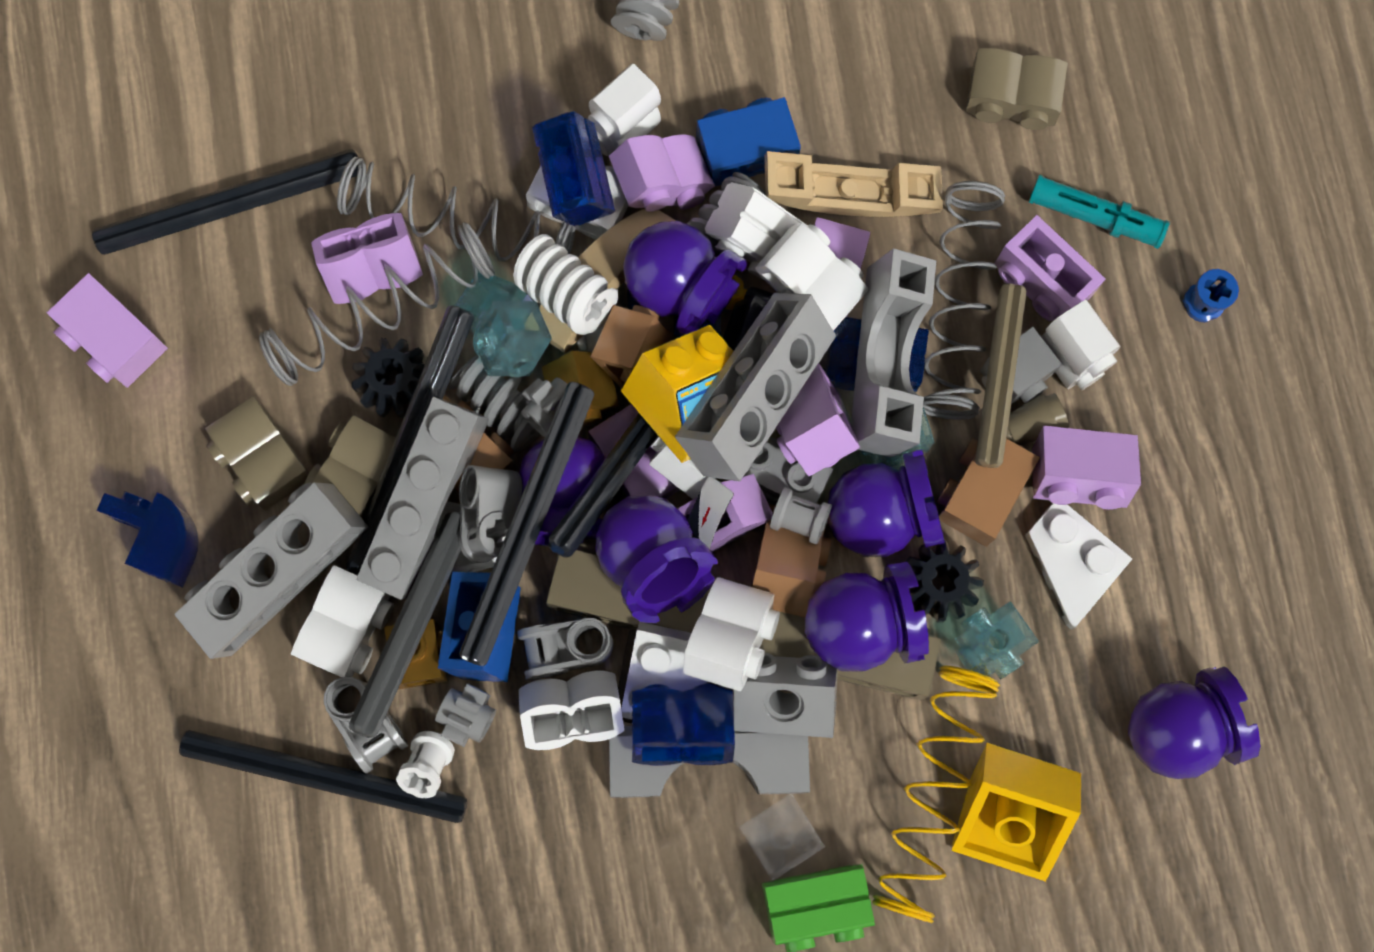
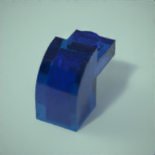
M124 491L121 499L104 493L96 511L114 521L140 530L124 564L142 573L183 588L195 562L199 545L198 532L190 515L182 507L158 492L153 502Z

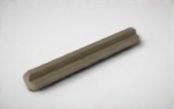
M1003 284L999 290L975 457L976 464L982 467L999 468L1004 459L1027 292L1026 288L1021 285Z

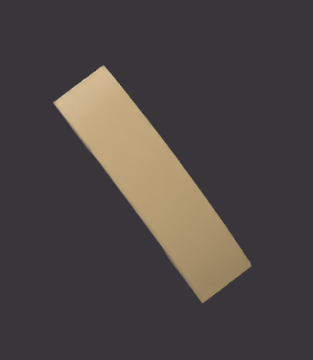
M767 151L765 154L766 197L775 203L812 212L865 217L925 215L940 213L943 210L941 166L898 163L890 170L812 163V155Z
M642 209L633 213L595 240L578 257L581 265H589L593 269L594 275H602L608 282L607 289H618L625 282L623 263L629 243L649 226L659 222L676 220L660 210L648 212ZM540 305L529 324L531 331L563 353H566L583 336L573 332L567 324L559 321L554 313H549L542 305Z

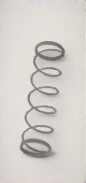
M353 157L346 165L337 194V208L340 214L350 215L355 210L366 187L367 210L370 218H374L370 201L373 161L369 163L367 174L363 158ZM358 165L359 170L357 171L354 191L346 207L349 182L354 169ZM412 174L400 202L392 213H398L408 196V218L411 229L417 237H424L438 226L450 205V232L452 240L458 249H465L464 245H460L457 242L455 236L454 209L457 192L456 186L452 187L449 197L434 224L424 233H420L415 229L412 215L415 174ZM495 198L476 235L480 236L492 215L493 250L498 260L505 262L512 258L520 249L534 223V238L539 236L540 212L538 210L535 211L515 249L507 257H501L498 253L496 242L499 201ZM569 219L563 222L555 244L563 245L568 254L571 253L576 228L574 220L570 221Z
M957 182L947 188L944 202L947 209L956 218L963 221V223L947 229L941 235L939 241L941 248L951 258L960 262V264H955L942 270L935 277L934 282L936 289L945 298L958 305L939 310L929 321L931 330L940 339L954 345V347L932 353L925 359L923 365L926 372L934 380L953 388L924 396L923 412L939 418L971 419L979 414L978 410L980 409L976 402L968 398L945 395L951 393L980 394L982 392L980 389L966 388L947 382L934 375L930 371L928 364L933 357L946 352L959 350L984 352L987 350L983 346L965 345L941 335L934 327L935 318L950 310L972 308L988 311L992 308L988 304L966 303L946 294L939 285L940 277L953 269L971 266L992 270L997 267L991 262H969L950 253L944 244L945 236L960 227L973 225L985 229H998L1002 226L999 222L991 220L971 221L955 213L950 206L951 203L958 208L972 211H989L1002 206L1005 201L1004 192L997 186L986 182ZM959 190H980L992 193L1000 199L987 203H976L958 199L952 196V194ZM927 404H952L971 410H945Z
M465 222L462 225H458L461 240L471 257L474 271L473 283L468 284L460 279L441 260L428 244L424 243L423 250L435 289L434 304L428 305L419 299L401 281L391 267L385 265L384 270L396 305L397 322L395 325L389 326L379 320L363 304L349 286H346V292L358 326V344L350 347L341 342L321 322L314 311L308 307L307 312L313 323L320 346L321 362L319 366L311 368L302 363L285 347L273 329L269 328V330L260 333L259 343L270 368L288 386L298 382V372L294 362L306 370L320 371L325 361V350L318 325L341 347L351 351L359 350L363 341V330L355 301L368 316L382 327L390 330L398 329L401 321V309L392 277L417 303L429 309L436 308L439 302V286L430 254L453 279L463 286L469 288L476 286L478 270L487 279H490V276L493 277L495 271L492 262L474 230ZM268 340L273 344L275 349L280 354L288 370L289 376L278 363L276 357L274 356Z

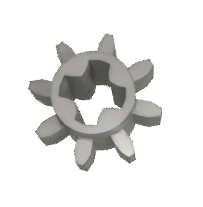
M538 378L522 393L527 399L525 402L527 406L521 413L526 421L544 437L547 435L567 385L560 378H555L551 383L548 380L543 382Z
M470 684L466 685L463 693L451 688L445 696L435 718L436 722L445 726L441 736L462 747H465L469 738L480 743L489 730L496 714V709L486 705L491 695Z

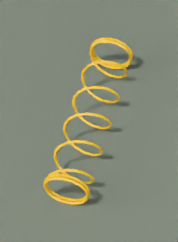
M950 665L939 667L940 671L937 673L941 678L954 684L986 693L965 691L941 692L930 698L931 705L938 714L977 738L933 736L919 740L917 746L926 758L966 783L922 781L910 783L905 786L904 790L913 802L951 825L954 829L902 827L893 830L891 833L898 845L938 870L942 875L884 874L878 878L880 885L904 903L879 895H874V900L871 901L873 905L928 923L934 922V913L925 911L891 889L882 880L888 878L941 880L947 877V875L939 865L907 846L896 837V834L900 832L954 834L960 830L952 820L914 797L909 792V789L918 786L968 788L972 786V783L967 777L927 753L922 748V744L928 741L969 743L985 741L981 734L939 709L934 701L936 698L945 696L997 697L996 692L999 691L998 687H1000L999 682L991 677Z

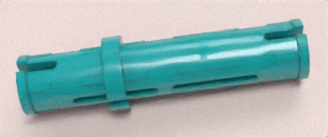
M1040 174L1029 199L1031 204L1035 203L1069 217L1107 229L1112 237L1119 238L1121 234L1154 246L1156 249L1161 247L1170 225L1168 220L1164 221L1131 209V203L1122 201L1120 205L1047 179Z

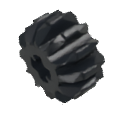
M381 337L379 340L380 351L375 353L371 348L364 347L362 352L368 362L353 363L352 369L360 377L352 382V388L355 392L363 393L360 402L365 408L376 405L378 416L385 417L393 406L397 416L404 418L406 413L404 405L411 401L425 365L422 362L425 355L419 347L409 350L407 341L402 338L391 349L388 340ZM397 371L396 383L388 385L386 381L389 380V373Z
M944 540L945 543L936 546L935 552L931 547H926L925 544L921 545L918 548L920 559L909 556L905 561L912 567L918 582V587H914L915 590L910 592L912 603L920 599L923 604L919 607L918 611L925 610V615L930 612L931 608H934V617L937 623L946 621L948 610L957 620L965 616L963 604L974 607L979 602V598L971 590L979 589L984 585L982 578L969 575V573L979 567V562L974 559L964 564L961 559L966 553V548L962 545L950 555L949 545L946 540ZM937 571H939V577L947 574L951 580V583L946 587L947 592H944V586L937 590L932 584V580L937 576Z

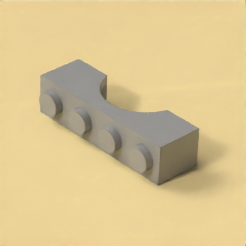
M893 248L867 268L865 285L869 290L864 295L851 424L860 445L858 450L892 458L920 444L924 397L917 395L911 386L909 364L917 330L933 304L936 260Z
M436 397L432 398L357 576V581L400 600L408 597L433 543L436 528L445 504L465 468L471 464L489 418L449 401Z
M734 724L717 725L718 734H698V725L668 726L669 735H649L648 726L624 727L625 731L620 736L609 739L611 798L660 797L666 781L679 766L689 760L706 756L723 758L740 767L751 780L757 795L804 794L810 792L808 736L747 733L734 731Z

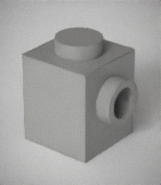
M1034 327L1020 336L1011 405L1020 398L1024 403H1027L1043 393L1048 388L1044 381L1050 378L1062 365ZM989 358L987 359L983 367L980 369V372L983 375L982 382L985 387L988 373Z

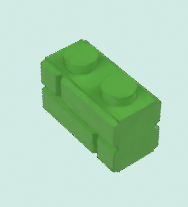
M853 864L761 882L773 943L775 945L785 944L786 952L816 947L814 937L834 934L836 943L865 937L863 928L875 926L862 864Z

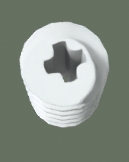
M541 234L533 238L521 251L515 263L513 273L515 285L521 291L528 293L535 302L541 303L549 313H554L559 321L567 324L576 334L585 335L602 327L607 321L613 305L616 306L618 290L614 288L607 289L608 282L602 275H594V271L589 265H581V261L576 255L568 254L563 245L555 244L553 238L547 234Z

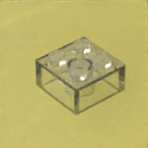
M792 793L738 827L771 881L776 880L825 848V845Z

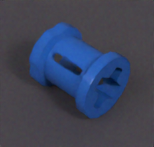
M1212 269L1205 272L1184 295L1183 304L1187 309V314L1195 321L1203 323L1217 319L1238 298V282L1232 274L1225 270ZM1220 280L1221 282L1216 286L1214 283ZM1204 307L1208 308V309H1207L1206 311H1204V312L1201 311Z

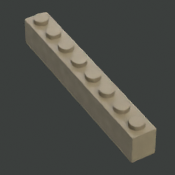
M581 543L572 556L568 558L558 556L546 602L550 610L583 618H594L603 623L637 630L640 622L631 615L623 603L622 588L602 571L594 546ZM723 578V579H726V580H730V581L739 583V582L734 581V580H731V579ZM711 587L688 610L681 613L677 606L666 612L657 614L660 622L648 624L692 633L698 618L702 614ZM780 612L773 639H763L759 648L764 650L765 653L779 657L801 658L808 655L818 656L810 647L805 633L806 617ZM929 636V653L924 655L925 660L904 664L899 653L894 652L884 664L867 671L837 670V680L922 701L929 697L941 639Z

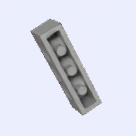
M774 293L676 434L675 438L703 476L741 481L835 339V332L811 294Z
M314 482L313 484L306 483L299 487L289 497L288 502L290 505L279 516L274 515L264 520L254 530L255 538L244 549L238 548L228 554L219 564L221 570L210 581L206 580L197 584L185 595L184 599L187 603L174 615L210 659L228 657L235 654L369 528L333 484ZM304 522L310 530V538L305 546L298 539V530ZM268 556L272 557L275 564V571L270 579L264 572V562ZM234 588L240 597L239 607L236 611L230 604V594Z

